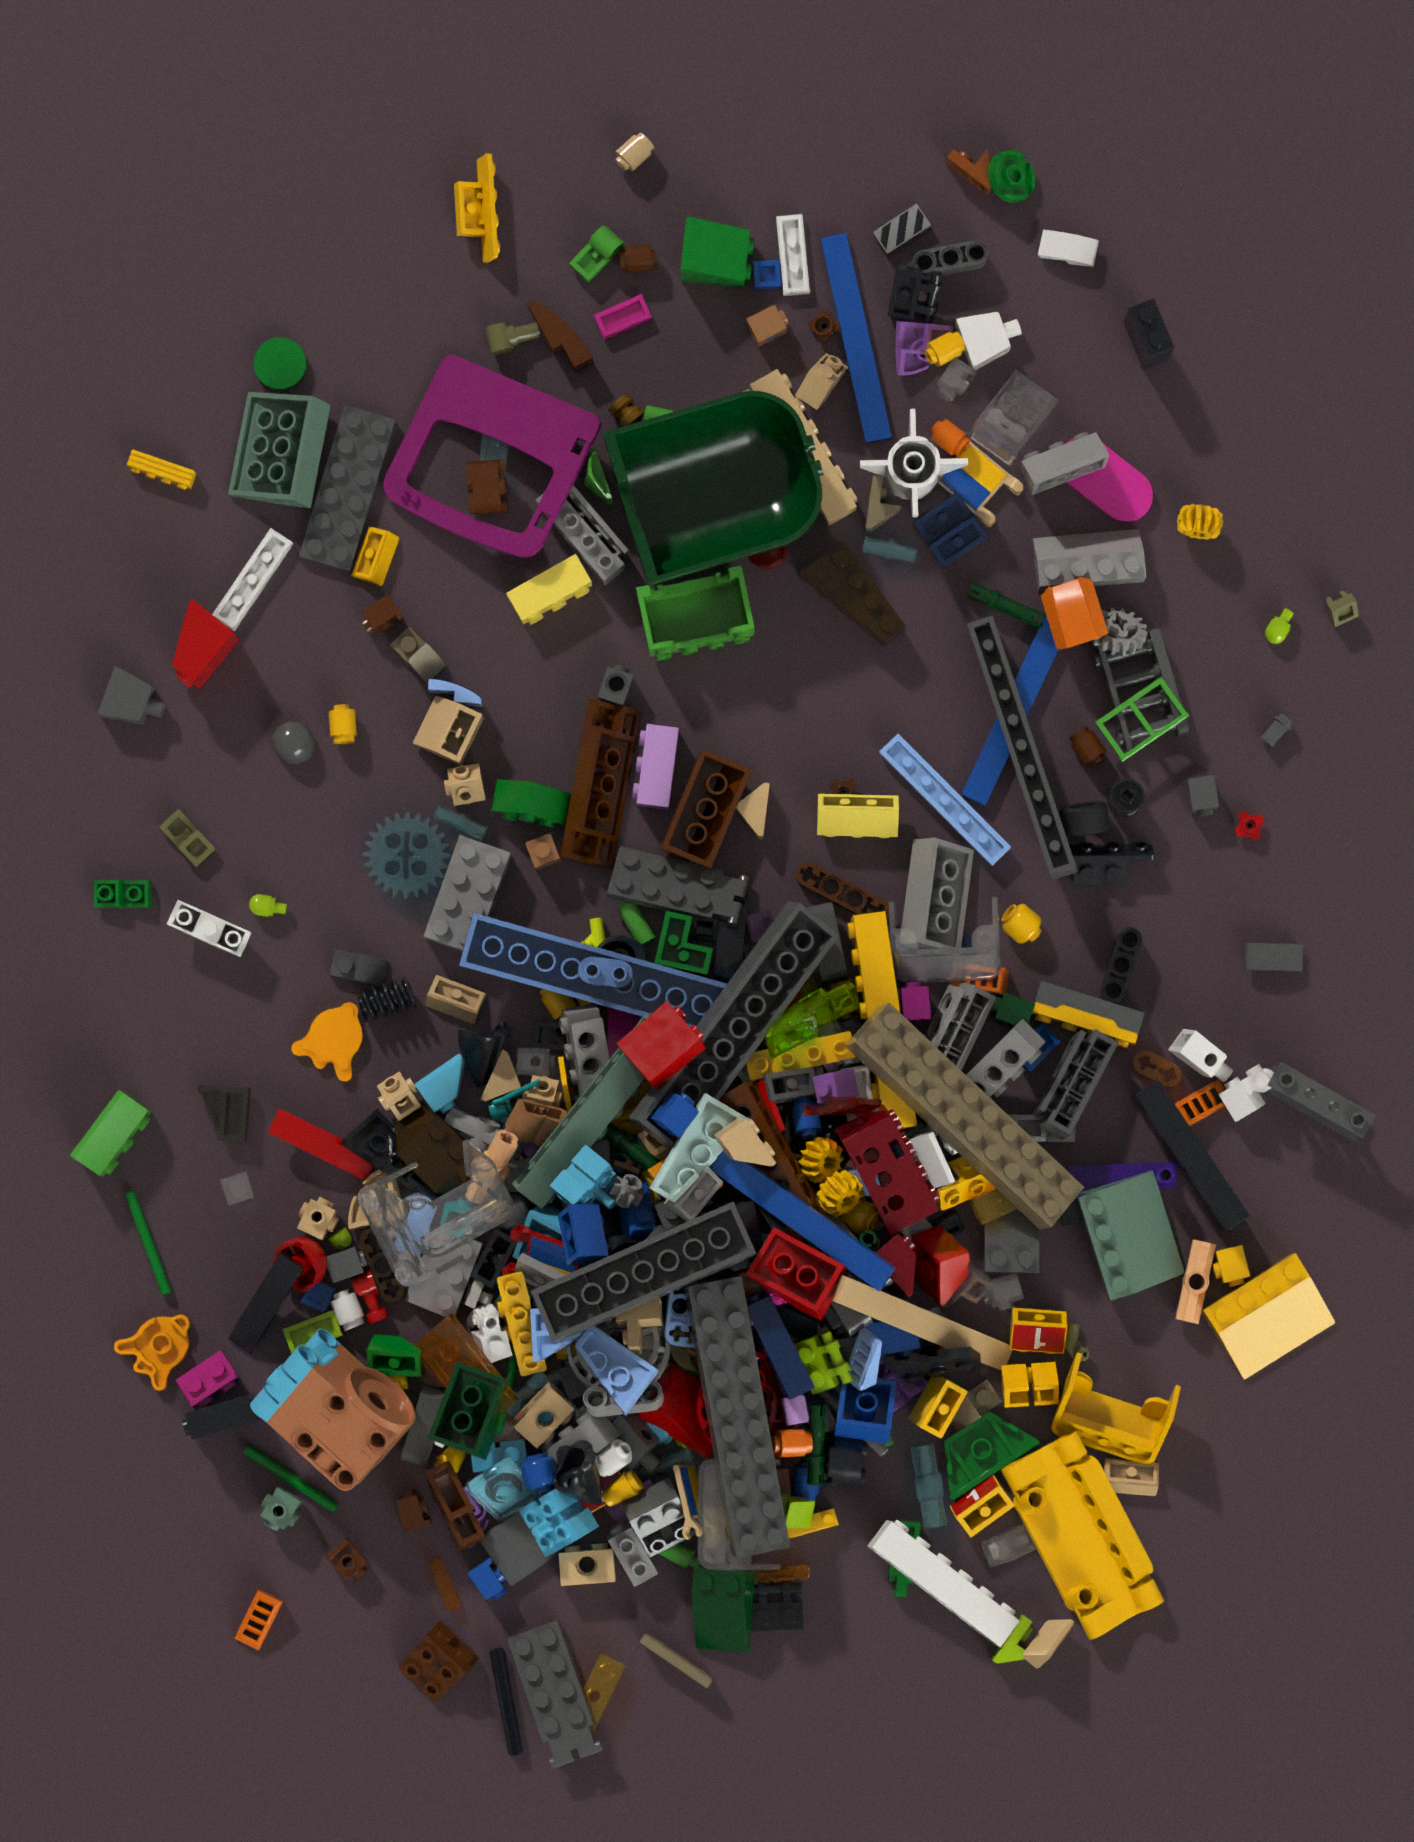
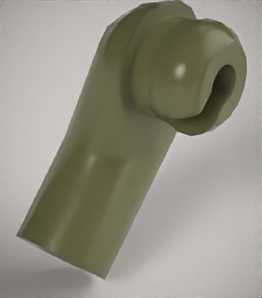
M1067 1323L1065 1351L1073 1360L1078 1352L1082 1354L1080 1362L1087 1361L1090 1352L1078 1340L1080 1325Z

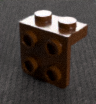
M439 1621L399 1664V1670L430 1700L438 1703L478 1661L479 1657L449 1627Z

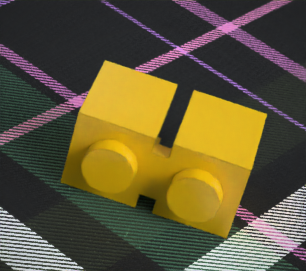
M1056 1362L1031 1363V1367L1027 1368L1026 1364L1001 1365L1005 1408L1029 1406L1028 1383L1032 1384L1034 1406L1059 1404V1382Z

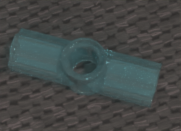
M934 1444L911 1447V1457L915 1476H913L917 1501L920 1502L924 1529L946 1526L947 1517L943 1503L944 1489L941 1473L938 1472Z

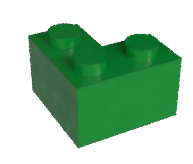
M497 779L491 811L500 813L501 819L516 821L517 817H519L518 820L531 823L537 820L539 821L538 826L554 828V824H566L571 793L535 782Z
M666 911L655 964L708 977L713 948L688 943L692 916Z

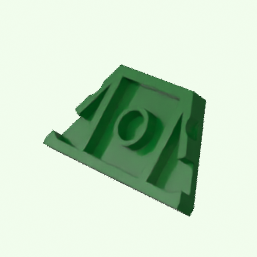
M990 1411L945 1439L943 1442L951 1499L955 1500L1040 1443L1039 1440Z

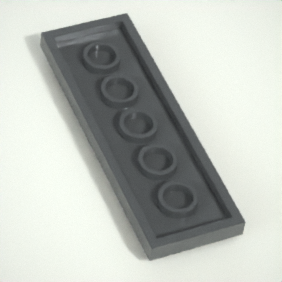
M344 405L299 558L351 573L395 427V419Z

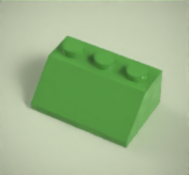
M118 1090L70 1156L99 1176H104L106 1173L110 1175L119 1163L116 1159L122 1151L126 1153L135 1142L132 1137L138 1129L143 1131L150 1122L149 1114L152 1111L126 1092Z

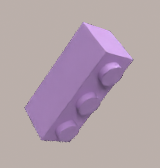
M647 724L646 731L641 730L639 746L644 747L643 757H637L636 773H640L639 783H634L632 799H637V806L669 810L679 728Z

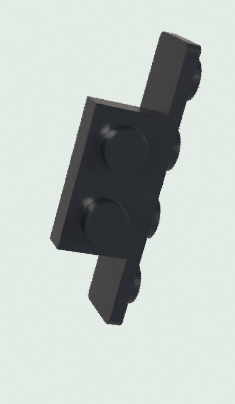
M1082 842L1079 845H1069L1078 872L1072 875L1073 885H1127L1128 860H1154L1153 845L1146 842H1134L1133 844L1108 842L1105 845Z

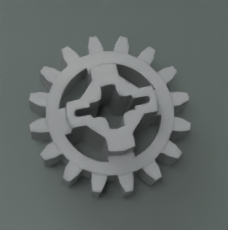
M1111 608L1110 612L1102 609L1108 634L1095 639L1093 645H1101V651L1103 652L1107 649L1111 650V655L1120 652L1122 656H1125L1126 651L1135 654L1136 649L1141 650L1147 637V625L1142 624L1143 619L1134 618V612L1126 614L1123 608L1120 611Z

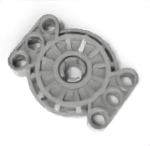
M614 1317L610 1325L603 1322L595 1326L614 1340H623V1330L625 1329H619L616 1317ZM664 1320L663 1326L641 1327L642 1354L636 1355L657 1368L658 1373L628 1414L658 1410L664 1403L661 1385L656 1382L666 1369L670 1357L671 1344L665 1340V1347H663L660 1337L663 1335ZM579 1339L567 1345L566 1351L570 1366L577 1379L588 1388L583 1394V1402L589 1415L604 1417L624 1414L577 1349V1355L572 1357V1344L575 1345ZM660 1358H663L661 1364L658 1367ZM577 1367H582L587 1375L586 1378L578 1371ZM652 1390L658 1393L657 1397L653 1400L644 1398L645 1393ZM594 1397L603 1398L602 1404L596 1407L591 1406L589 1402Z

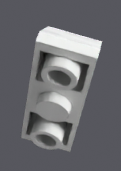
M177 900L167 922V925L239 957L242 956L252 934L250 931L180 900Z

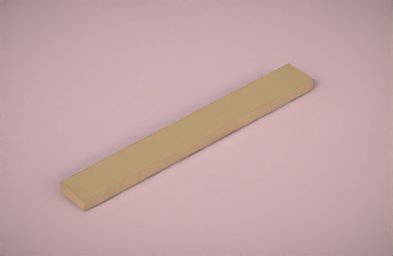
M844 1275L840 1276L831 1301L947 1349L970 1346L980 1353L981 1363L1000 1371L1001 1365H1007L1012 1353L1010 1345L892 1295L878 1291Z

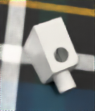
M999 312L956 319L955 322L956 330L964 340L966 346L964 352L972 372L1008 353L1011 348L1009 338L1022 334L1017 319L1003 323Z
M1183 1029L1168 1049L1169 1052L1202 1076L1210 1078L1216 1076L1219 1080L1225 1082L1233 1072V1069L1224 1063L1227 1055L1196 1030Z

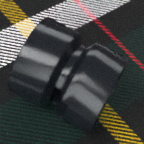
M1121 779L1108 792V808L1116 816H1132L1144 802V790L1133 779Z

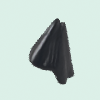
M500 1022L492 1032L466 1031L462 1029L458 1031L460 1051L477 1087H480L481 1084L487 1086L503 1047L511 1033V1030L507 1028L506 1022Z
M579 1440L571 1446L564 1445L559 1447L556 1451L558 1469L553 1477V1485L556 1490L583 1502L600 1505L602 1494L599 1465L592 1444L585 1440Z

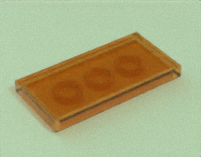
M453 1313L444 1318L414 1344L415 1347L421 1350V1357L445 1388H447L456 1361L502 1377ZM507 1382L500 1415L519 1400Z

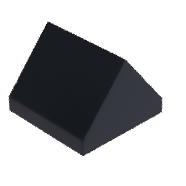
M955 1209L930 1221L933 1227L941 1225L953 1236L965 1230Z

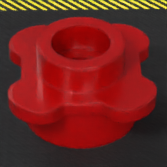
M1247 811L1240 812L1235 834L1238 837L1244 836L1250 837L1254 841L1258 840L1261 837L1260 827L1264 823L1263 816L1260 814L1256 816L1250 815ZM1247 824H1252V828H1248Z

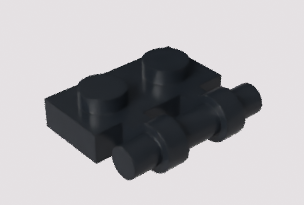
M898 264L887 316L913 321L915 313L918 312L923 313V322L932 323L933 317L938 310L936 301L938 293L942 289V282L940 281L942 273L932 271L930 279L925 280L922 279L924 269ZM920 291L927 292L926 301L918 300Z
M783 1580V1583L766 1584V1581H758V1584H754V1595H759V1603H753L751 1631L803 1629L802 1601H791V1594L802 1593V1582L791 1583V1580ZM783 1594V1602H767V1595Z

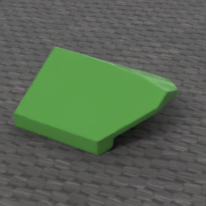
M595 447L590 449L584 485L609 506L613 504L612 495Z

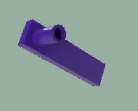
M1176 1162L1067 1166V1171L1084 1186L1081 1192L1151 1170L1154 1172L1159 1190L1177 1189Z

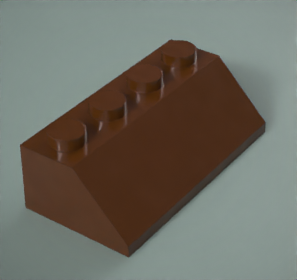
M705 749L700 750L659 850L711 869L752 769Z

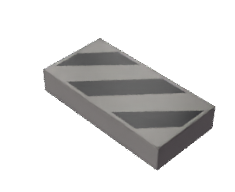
M915 204L875 230L872 235L888 256L931 228V224L919 206Z

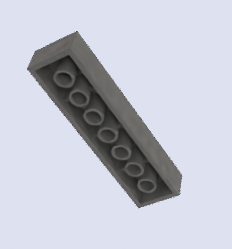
M731 1202L533 1289L531 1293L552 1342L557 1343L757 1255V1252L736 1204Z

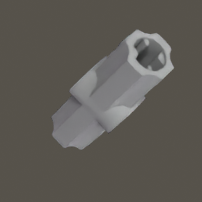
M452 1107L444 1120L457 1135L469 1140L468 1143L471 1146L483 1151L488 1150L497 1131L503 1130L497 1122L485 1117H476L458 1107ZM517 1142L518 1146L510 1161H517L524 1150V1142Z

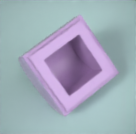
M799 1395L791 1400L787 1397L781 1399L786 1426L808 1422L809 1416L805 1396Z

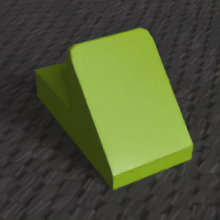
M781 1494L787 1529L810 1528L815 1500Z
M1023 1614L1019 1617V1623L1006 1641L992 1656L991 1659L995 1663L999 1664L1024 1659L1022 1654L1025 1649L1018 1645V1642L1020 1640L1025 1642L1033 1628L1030 1627L1032 1621Z

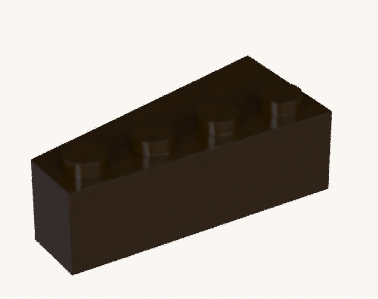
M844 541L800 572L799 578L813 587L822 597L830 601L840 612L853 620L857 626L883 647L905 632L906 625Z

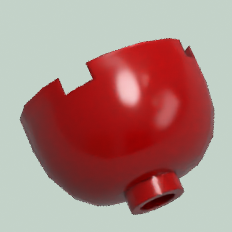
M300 1236L291 1238L275 1249V1261L283 1252L305 1267L293 1285L294 1289H298L296 1292H307L324 1278L327 1270V1256L324 1249L313 1239Z

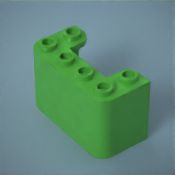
M742 566L728 568L729 572L723 573V577L718 572L715 573V576L663 586V584L657 585L658 590L656 591L655 588H650L648 585L636 587L650 656L656 657V660L659 661L672 657V653L681 651L682 655H689L698 652L697 648L705 646L712 650L724 647V642L734 641L735 644L749 642L750 636H753L755 633V627Z

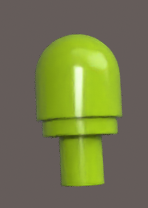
M1285 608L1280 617L1275 616L1274 619H1271L1265 629V637L1268 642L1279 644L1286 638L1291 627L1289 621L1294 614L1292 611Z
M257 894L250 899L249 908L255 915L273 917V913L286 914L287 904L275 902L276 898L272 896Z

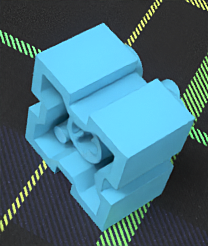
M585 1144L571 1160L572 1164L567 1170L564 1169L550 1184V1187L566 1206L570 1204H598L600 1207L599 1202H601L608 1209H612L616 1202L609 1196L611 1195L609 1192L617 1174L607 1161Z
M556 1488L519 1509L528 1528H532V1535L536 1537L535 1540L545 1557L599 1527L589 1508L583 1509L578 1499L562 1494Z

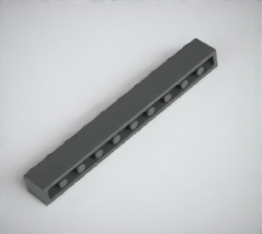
M993 615L968 623L967 625L1052 880L1076 873L1078 870Z

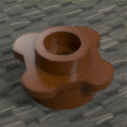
M823 310L820 312V315L816 316L809 323V329L818 335V339L821 342H827L831 334L840 330V323L831 318L829 311ZM823 324L827 325L825 329L822 328Z
M835 779L831 782L830 787L833 789V794H841V791L845 790L846 794L854 795V789L857 787V784L852 779L847 782H840L838 779Z

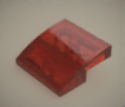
M827 1096L826 1105H804L803 1116H859L880 1107L882 1100Z

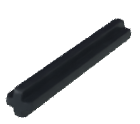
M502 1647L490 1650L489 1654L508 1754L516 1756L523 1753L505 1652Z

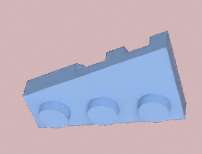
M595 1326L587 1329L575 1344L579 1354L626 1416L657 1375L658 1370Z

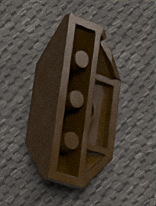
M422 1105L398 1121L396 1119L397 1157L434 1194L466 1197L467 1187L477 1171V1168L474 1166L475 1160L478 1158L477 1154L437 1114Z

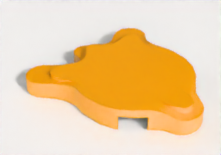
M347 1002L341 1007L328 1009L320 1013L312 1022L308 1034L303 1039L292 1044L291 1050L296 1056H309L318 1069H323L328 1063H333L336 1075L340 1081L347 1082L351 1080L352 1058L359 1051L363 1041L362 1027L358 1019V1007L354 1003Z
M183 1314L174 1317L152 1318L146 1321L134 1336L117 1340L114 1343V1350L120 1355H136L137 1361L133 1365L134 1371L149 1375L152 1387L157 1391H163L167 1387L170 1372L184 1360L188 1353L190 1319Z

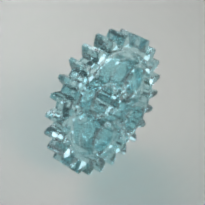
M406 811L404 819H401L399 814L395 813V821L393 822L386 816V825L384 827L379 823L376 824L379 830L378 833L369 832L370 836L374 839L373 842L367 841L364 843L367 847L371 848L370 851L363 853V856L370 858V861L366 862L364 866L366 868H373L368 874L369 878L377 876L378 878L374 883L377 887L384 883L383 892L386 894L390 889H393V897L395 898L400 891L403 892L405 899H408L409 892H413L414 896L418 898L419 890L421 889L426 894H429L427 886L431 884L437 888L438 885L435 882V878L444 879V875L440 870L448 869V865L443 863V860L449 859L451 856L450 854L443 853V850L450 846L449 843L440 842L446 835L444 833L436 834L439 829L438 824L431 828L429 827L431 822L429 817L424 822H421L420 813H417L414 819H411L408 811ZM406 832H410L409 851L411 854H414L413 857L408 859V879H404L405 861L403 857H400V854L405 853ZM392 835H397L401 838L400 845L394 849L387 846V839ZM421 835L427 837L428 843L425 848L417 849L414 847L413 842L416 837ZM390 862H398L400 864V871L396 875L386 873V866ZM418 862H423L427 865V871L422 876L413 874V867Z

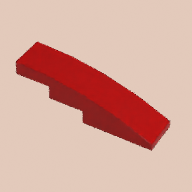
M280 1108L268 1130V1133L363 1180L370 1176L374 1168L373 1165L342 1146L340 1142L343 1139Z

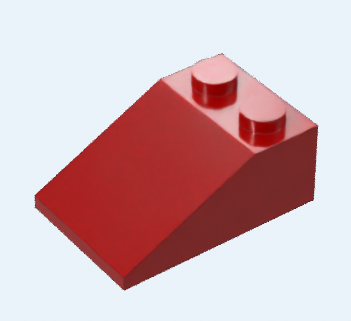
M774 1227L746 1272V1275L797 1309L821 1321L832 1303L831 1298L840 1276L844 1275L847 1277L848 1272L842 1263Z
M671 1362L657 1380L662 1388L664 1403L658 1410L640 1412L638 1417L666 1431L669 1436L708 1459L713 1448L704 1437L696 1416V1396L701 1383L693 1375ZM651 1391L647 1400L655 1399L658 1393Z

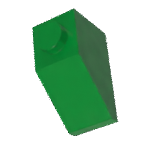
M374 1334L367 1348V1366L384 1375L421 1377V1350L401 1336Z

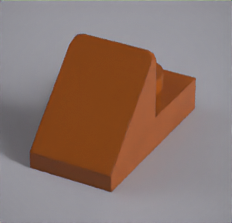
M953 149L947 156L946 164L988 196L992 188L988 178V166L990 163L988 149L975 165L972 163V158L965 152L960 151L958 153Z

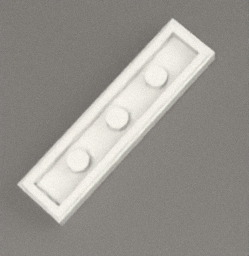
M270 528L212 615L235 632L293 546V542Z

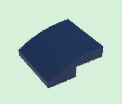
M957 491L913 520V523L943 567H946L988 538Z

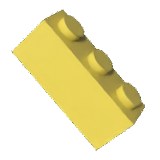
M574 554L507 592L506 595L522 624L524 625L528 622L532 625L543 618L542 614L552 609L555 612L567 604L566 600L575 596L577 599L590 591L589 587L592 586V581L579 558Z
M818 794L817 835H824L826 837L852 836L854 838H861L863 836L879 838L898 837L899 796Z

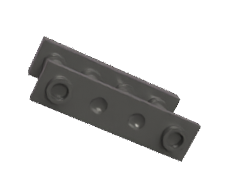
M1160 628L1147 633L1146 642L1143 643L1141 650L1136 649L1135 654L1126 651L1125 656H1122L1120 652L1111 655V652L1105 653V651H1101V645L1096 647V653L1093 654L1094 663L1097 669L1101 668L1113 709L1121 705L1116 691L1117 688L1153 678L1157 680L1160 677L1163 678L1182 705ZM1144 653L1153 655L1155 664L1152 665V668L1117 678L1112 677L1108 663ZM1163 689L1159 690L1158 694L1140 698L1134 702L1139 710L1159 704L1168 706L1170 715L1166 716L1167 719L1149 724L1155 733L1181 716ZM1129 706L1115 715L1118 730H1115L1119 746H1124L1125 751L1133 747L1132 739L1149 735L1143 726L1127 729L1123 714L1133 712ZM1184 719L1171 728L1170 731L1175 730L1176 737L1187 734L1189 732L1187 720Z
M1281 1061L1278 1066L1273 1065L1270 1070L1274 1073L1267 1086L1271 1087L1266 1091L1267 1093L1352 1141H1356L1357 1137L1364 1138L1376 1117L1375 1114Z

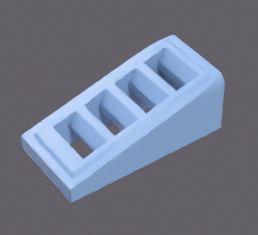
M865 1327L860 1329L848 1361L851 1368L849 1372L853 1379L850 1383L860 1391L876 1385L882 1341Z

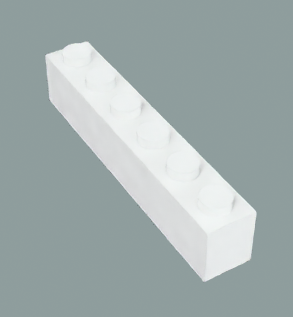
M886 1520L867 1547L992 1644L1001 1647L1019 1623V1620L1014 1617L1016 1611L1004 1602L999 1605L992 1600L995 1595L983 1586L980 1589L971 1583L973 1578L960 1569L959 1572H956L950 1567L952 1562L941 1553H938L936 1556L928 1549L931 1545L919 1536L916 1539L911 1537L907 1533L910 1529L898 1520L894 1523Z

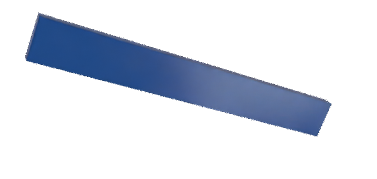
M843 233L820 238L865 444L892 439L847 234Z
M1047 616L1045 621H1042L1043 625L1040 630L1038 629L1014 680L1026 717L1058 652ZM998 717L961 796L983 806H986L1010 754Z
M723 1150L709 1166L721 1178L833 1259L845 1265L847 1269L876 1290H882L896 1269L892 1264L752 1163L730 1159Z

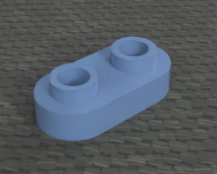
M587 957L578 966L579 977L588 984L624 987L631 981L633 975L632 968L627 962L616 959ZM589 965H594L597 968V973L593 976L587 973ZM618 968L624 971V976L621 979H617L614 976V971Z

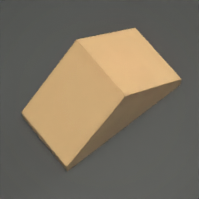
M763 783L741 800L735 809L758 839H763L770 783Z
M502 1050L481 1097V1100L484 1102L505 1096L521 1088L520 1081L507 1051Z

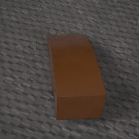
M534 301L528 302V309L535 322H537L553 355L563 350L575 373L594 363L593 356L585 343L567 323L546 307Z
M448 1460L425 1471L424 1474L458 1551L483 1540L485 1534L473 1513V1506L450 1461Z

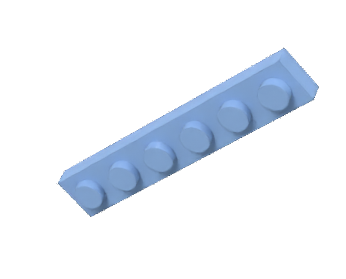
M899 734L879 751V754L991 867L1011 848Z

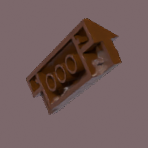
M589 699L560 857L570 859L573 862L613 868L642 711L626 706L613 705L597 699Z

